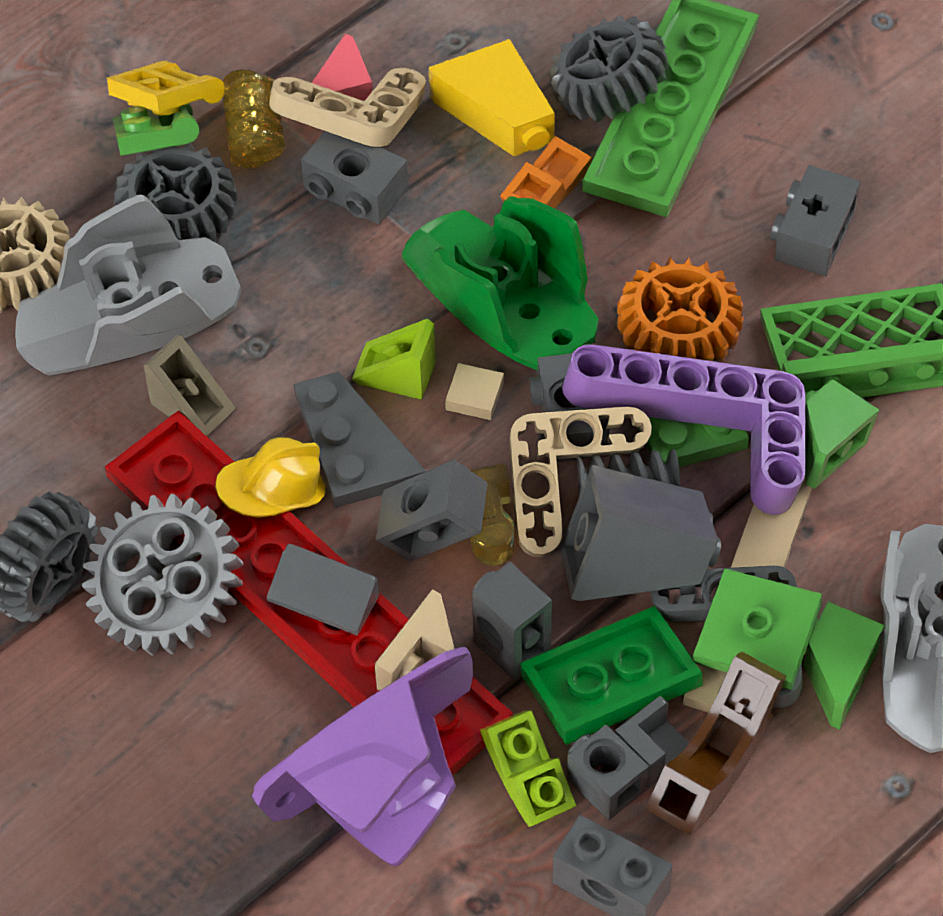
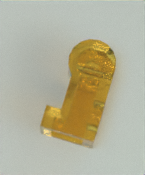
M505 463L470 469L471 472L487 482L481 533L469 537L472 552L481 563L487 565L505 563L514 552V521L503 510L502 504L510 503V477L507 465Z

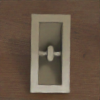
M176 335L143 365L150 403L168 417L176 411L181 412L206 436L236 409L181 335Z

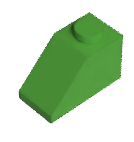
M833 379L819 391L811 390L805 395L804 477L806 484L813 489L867 444L879 412L878 408Z
M828 602L820 618L816 619L807 645L804 667L830 726L840 730L879 651L884 625Z

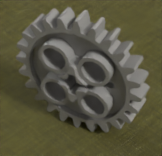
M170 494L164 507L163 503L153 495L150 497L147 510H144L134 501L131 503L132 516L128 519L119 512L114 514L118 524L115 530L103 526L100 528L102 535L107 539L104 545L90 544L89 546L99 557L97 561L87 562L83 565V568L95 576V578L82 583V587L86 591L95 595L86 602V605L93 612L99 613L94 621L104 630L109 628L107 635L118 643L124 639V645L132 651H136L142 644L143 650L150 655H155L161 643L163 649L172 655L175 654L177 640H181L190 649L194 648L193 633L199 631L204 636L210 638L212 634L207 623L211 619L225 623L226 618L219 610L221 605H236L237 603L227 592L228 588L242 586L243 581L231 573L232 570L243 566V561L236 554H230L239 547V544L231 535L226 536L230 530L229 526L222 519L216 520L217 515L208 506L201 510V506L193 498H189L183 505L182 501L175 494ZM185 534L182 545L176 550L169 551L173 539ZM200 554H202L201 559H200L199 561L195 562V561L198 559V557L200 556ZM140 555L137 566L131 571L125 572L128 561L132 557ZM201 577L197 590L193 593L185 594L188 583L194 578ZM130 587V588L127 590V592L124 594V590H125L126 588ZM151 598H156L153 609L149 613L141 615V608L144 603Z

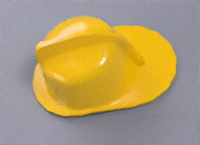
M286 437L270 439L260 448L255 456L233 462L221 470L217 475L215 486L219 499L229 509L252 517L274 516L318 504L325 496V484L319 474L320 447L314 442L301 443Z

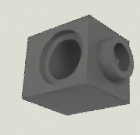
M607 725L603 726L594 735L587 733L581 736L571 746L568 752L567 780L608 820H611L647 790L649 766ZM598 765H608L614 768L615 771L603 774L595 771L593 768Z

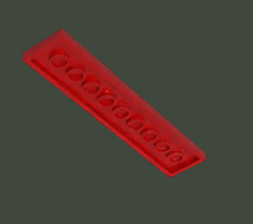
M176 411L105 466L107 478L144 510L149 508V500L153 495L163 503L164 507L170 494H175L182 501L183 505L189 498H193L201 506V510L208 506L217 515L216 520L222 519L229 526L230 530L226 536L231 535L239 544V547L230 554H236L243 561V566L232 570L231 573L235 574L243 582L242 586L228 588V590L353 707H356L380 691L376 685L375 663L409 619L379 592V597L357 636L267 601L270 586L282 554L288 544H293L347 566L350 565L290 511L274 516L252 517L229 509L219 499L215 486L217 475L225 466L235 461L181 412ZM185 534L174 538L180 546L184 542ZM200 554L196 561H199L201 559L202 554ZM474 677L470 691L434 716L452 776L486 747L480 733L481 729L513 716V713Z

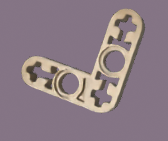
M407 68L392 69L384 76L367 99L362 101L298 78L282 77L276 79L272 84L269 106L275 113L364 145L382 147L392 142L420 106L426 79L415 70Z
M615 407L530 413L521 416L514 422L509 434V450L516 535L519 546L525 553L533 557L548 556L556 550L562 539L556 459L577 458V456L592 457L593 455L607 456L616 453L621 455L638 452L647 443L651 436L652 428L648 416L643 411L635 407ZM624 418H630L633 426L641 427L642 432L635 435L632 443L626 442L625 435L610 434L607 438L609 445H601L603 429L599 419L608 420L606 429L621 427ZM575 421L588 423L593 429V441L584 447L571 444L566 435L568 425ZM527 425H534L536 433L544 434L545 439L538 442L536 452L537 459L546 456L548 464L532 462L519 466L518 458L528 460L529 458L527 442L518 440V435L524 434ZM532 472L544 475L550 485L549 492L539 499L528 497L522 490V479ZM551 505L552 513L543 511L542 523L544 529L552 530L553 536L546 539L543 547H537L535 539L526 537V532L531 531L534 527V512L524 515L523 507L538 509Z

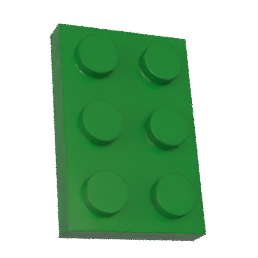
M655 606L520 663L522 678L566 745L577 741L587 733L593 734L605 725L609 727L636 715L659 696L669 701L703 686L701 670Z

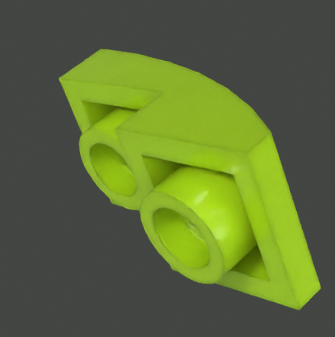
M532 710L522 711L480 730L495 768L512 801L528 826H534L576 807L559 759L549 757Z

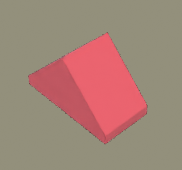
M345 34L312 83L365 101L372 92V81L354 37Z

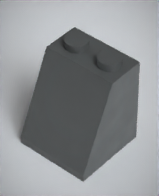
M591 465L560 550L571 599L585 601L701 584L708 566L713 567L718 560L721 541L716 536L713 526V515L708 510L703 492Z

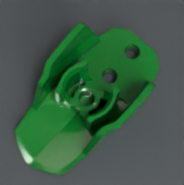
M509 196L504 200L500 213L494 216L493 227L463 209L447 213L428 222L414 232L406 242L402 252V259L425 287L474 334L497 351L518 363L537 371V358L572 354L578 347L595 343L599 318L585 300L588 277L581 236L577 222L567 214L532 198Z

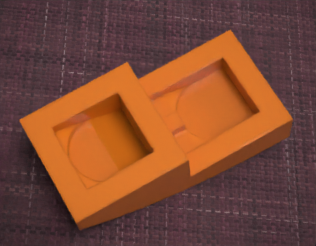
M555 136L533 165L528 162L523 165L500 195L501 200L504 201L509 196L532 198L552 208H556L585 177L592 162V157Z

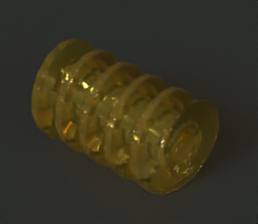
M241 69L231 71L222 81L225 86L223 104L230 159L238 167H258L282 155L286 148L285 138L283 137V124L281 123L282 117L269 106L274 80L265 75H259L252 70Z

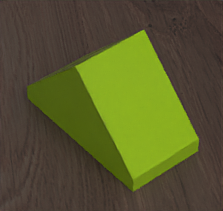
M427 318L366 342L352 380L358 385L422 400L436 363L434 323Z

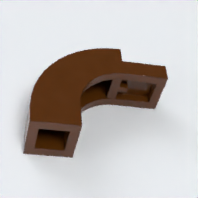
M743 651L735 655L704 722L687 747L664 766L645 809L689 835L698 830L723 802L751 759L773 717L770 711L787 676Z

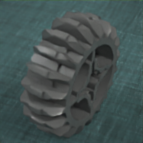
M620 15L612 22H608L603 18L599 25L594 27L587 25V30L581 34L573 33V40L570 43L560 45L561 53L552 57L553 66L548 70L551 76L550 82L553 86L552 91L557 101H560L563 109L567 110L570 116L577 115L581 121L591 117L595 122H599L604 116L608 115L614 120L618 113L625 110L630 113V109L634 105L646 104L645 97L649 94L657 93V84L666 80L664 71L669 67L664 50L666 47L654 28L647 21L640 22L636 16L625 20Z
M188 143L183 149H177L176 146L169 147L166 150L155 149L152 150L149 156L137 153L136 164L125 163L123 175L117 177L116 191H114L115 196L113 197L114 206L136 195L149 196L148 199L167 220L178 240L206 237L215 242L216 233L227 232L228 221L234 219L235 205L238 198L233 175L230 172V168H225L221 156L212 157L207 147L195 152L192 144ZM208 195V197L203 202L202 198Z
M48 491L42 497L36 496L31 499L28 507L22 506L19 508L17 517L13 521H8V527L0 535V611L11 619L16 618L22 623L27 620L35 622L43 613L50 614L53 607L60 603L73 589L78 579L83 578L84 563L91 562L90 553L92 550L89 546L90 544H97L94 538L98 534V527L95 525L96 516L91 514L88 508L83 506L80 501L70 495L65 496L60 492L54 494Z

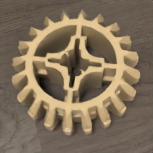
M4 197L2 198L0 204V313L3 312L7 305H13L18 311L21 301L29 297L36 298L39 296V292L51 289L57 284L65 243L71 238L64 220H59L54 209L45 211L40 201L28 207L27 202L22 197L16 204H9ZM36 242L45 247L43 252L36 250L34 245Z

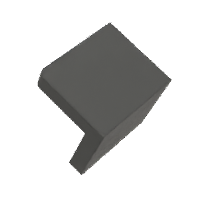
M662 696L656 698L615 730V734L649 766L648 789L658 782L664 766L676 758L689 744L667 721L668 702Z

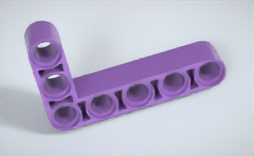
M583 345L572 353L562 386L563 394L569 402L575 406L588 409L635 407L643 411L648 417L751 431L750 494L752 502L762 512L771 515H780L791 508L805 476V389L799 378L784 371L600 345Z

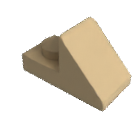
M432 589L375 663L378 690L381 691L441 653L454 649L442 596L437 591Z

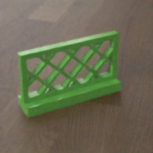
M942 283L760 309V320L777 371H784L799 378L804 385L805 395L811 390L819 391L832 379L861 398L943 386V339L924 340L931 331L943 335ZM935 301L937 306L932 315L913 308L915 303ZM882 308L893 314L884 322L867 313L872 309ZM838 315L847 319L840 328L821 320L825 316ZM902 318H905L922 327L913 335L895 326ZM792 321L801 327L792 335L777 328L775 323ZM857 324L876 332L869 341L850 334ZM811 331H814L830 340L821 348L804 339ZM886 337L903 344L884 348L879 347ZM839 344L856 350V352L842 354L832 353ZM794 350L811 357L787 361V358Z

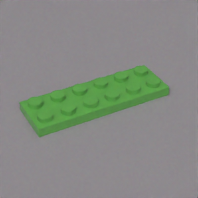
M711 0L671 1L656 31L666 47L664 50L669 67L664 71L666 80L657 84V93L649 94L645 97L646 104H636L631 107L630 113L626 110L622 111L612 120L583 179V192L668 218L758 27V14Z

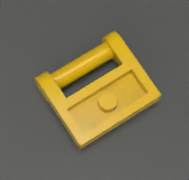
M166 60L107 78L109 95L127 101L130 106H141L150 109L155 115L174 114L179 111V106L197 100L215 104L222 99L225 92V86L221 79L211 75L200 77L182 71L177 64Z

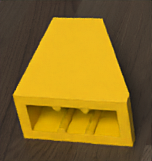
M510 39L429 67V91L433 103L512 156L539 150L549 144L554 138L555 113Z

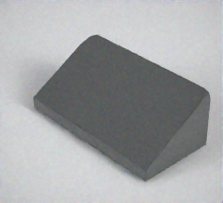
M288 544L277 567L267 595V601L358 636L379 597L378 579L366 572L293 544Z

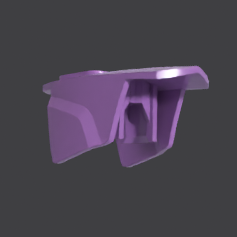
M460 647L441 653L328 725L258 780L252 794L255 803L274 822L291 819L318 803L367 849L391 866L396 867L400 865L440 815L456 787L446 761L434 716L470 691L473 679V661L470 652L466 647Z

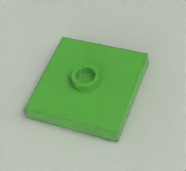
M724 569L693 654L694 662L698 665L728 672L734 656L743 651L786 675L787 677L782 687L792 690L822 605V594Z

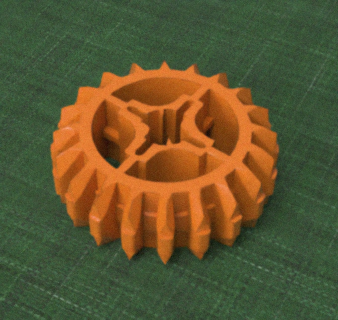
M669 257L666 265L663 267L652 261L648 267V272L637 270L633 276V281L626 282L622 296H620L617 304V314L619 315L617 327L619 334L623 335L625 348L706 361L716 359L724 362L725 357L728 355V349L735 348L740 331L743 329V302L741 297L737 296L735 282H725L726 277L723 270L710 273L708 261L699 267L693 266L690 257L686 259L684 264H675L673 259ZM648 308L655 312L656 320L652 323L644 314ZM707 308L716 318L713 323L706 319L704 311Z

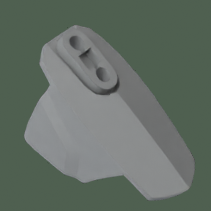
M136 195L83 224L75 236L65 243L57 284L51 289L39 292V296L36 298L29 297L20 302L15 331L17 350L24 360L48 376L134 357L164 347L176 335L187 338L220 321L236 309L241 295V287L224 247L206 237L178 240L171 226L156 206L144 195ZM213 277L220 278V280L215 283L207 282L209 279Z
M924 524L905 533L899 547L900 531L891 530L881 582V602L884 607L882 683L886 723L900 736L918 748L933 753L943 751V600L936 596L940 593L941 585H943V554L940 552L943 550V526Z

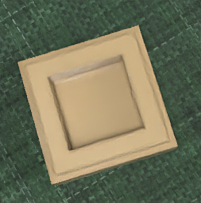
M458 363L445 400L446 410L492 420L504 384V373Z

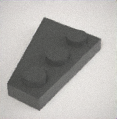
M339 371L293 384L294 394L311 442L317 443L320 447V467L335 508L383 495V490L426 472L422 465Z

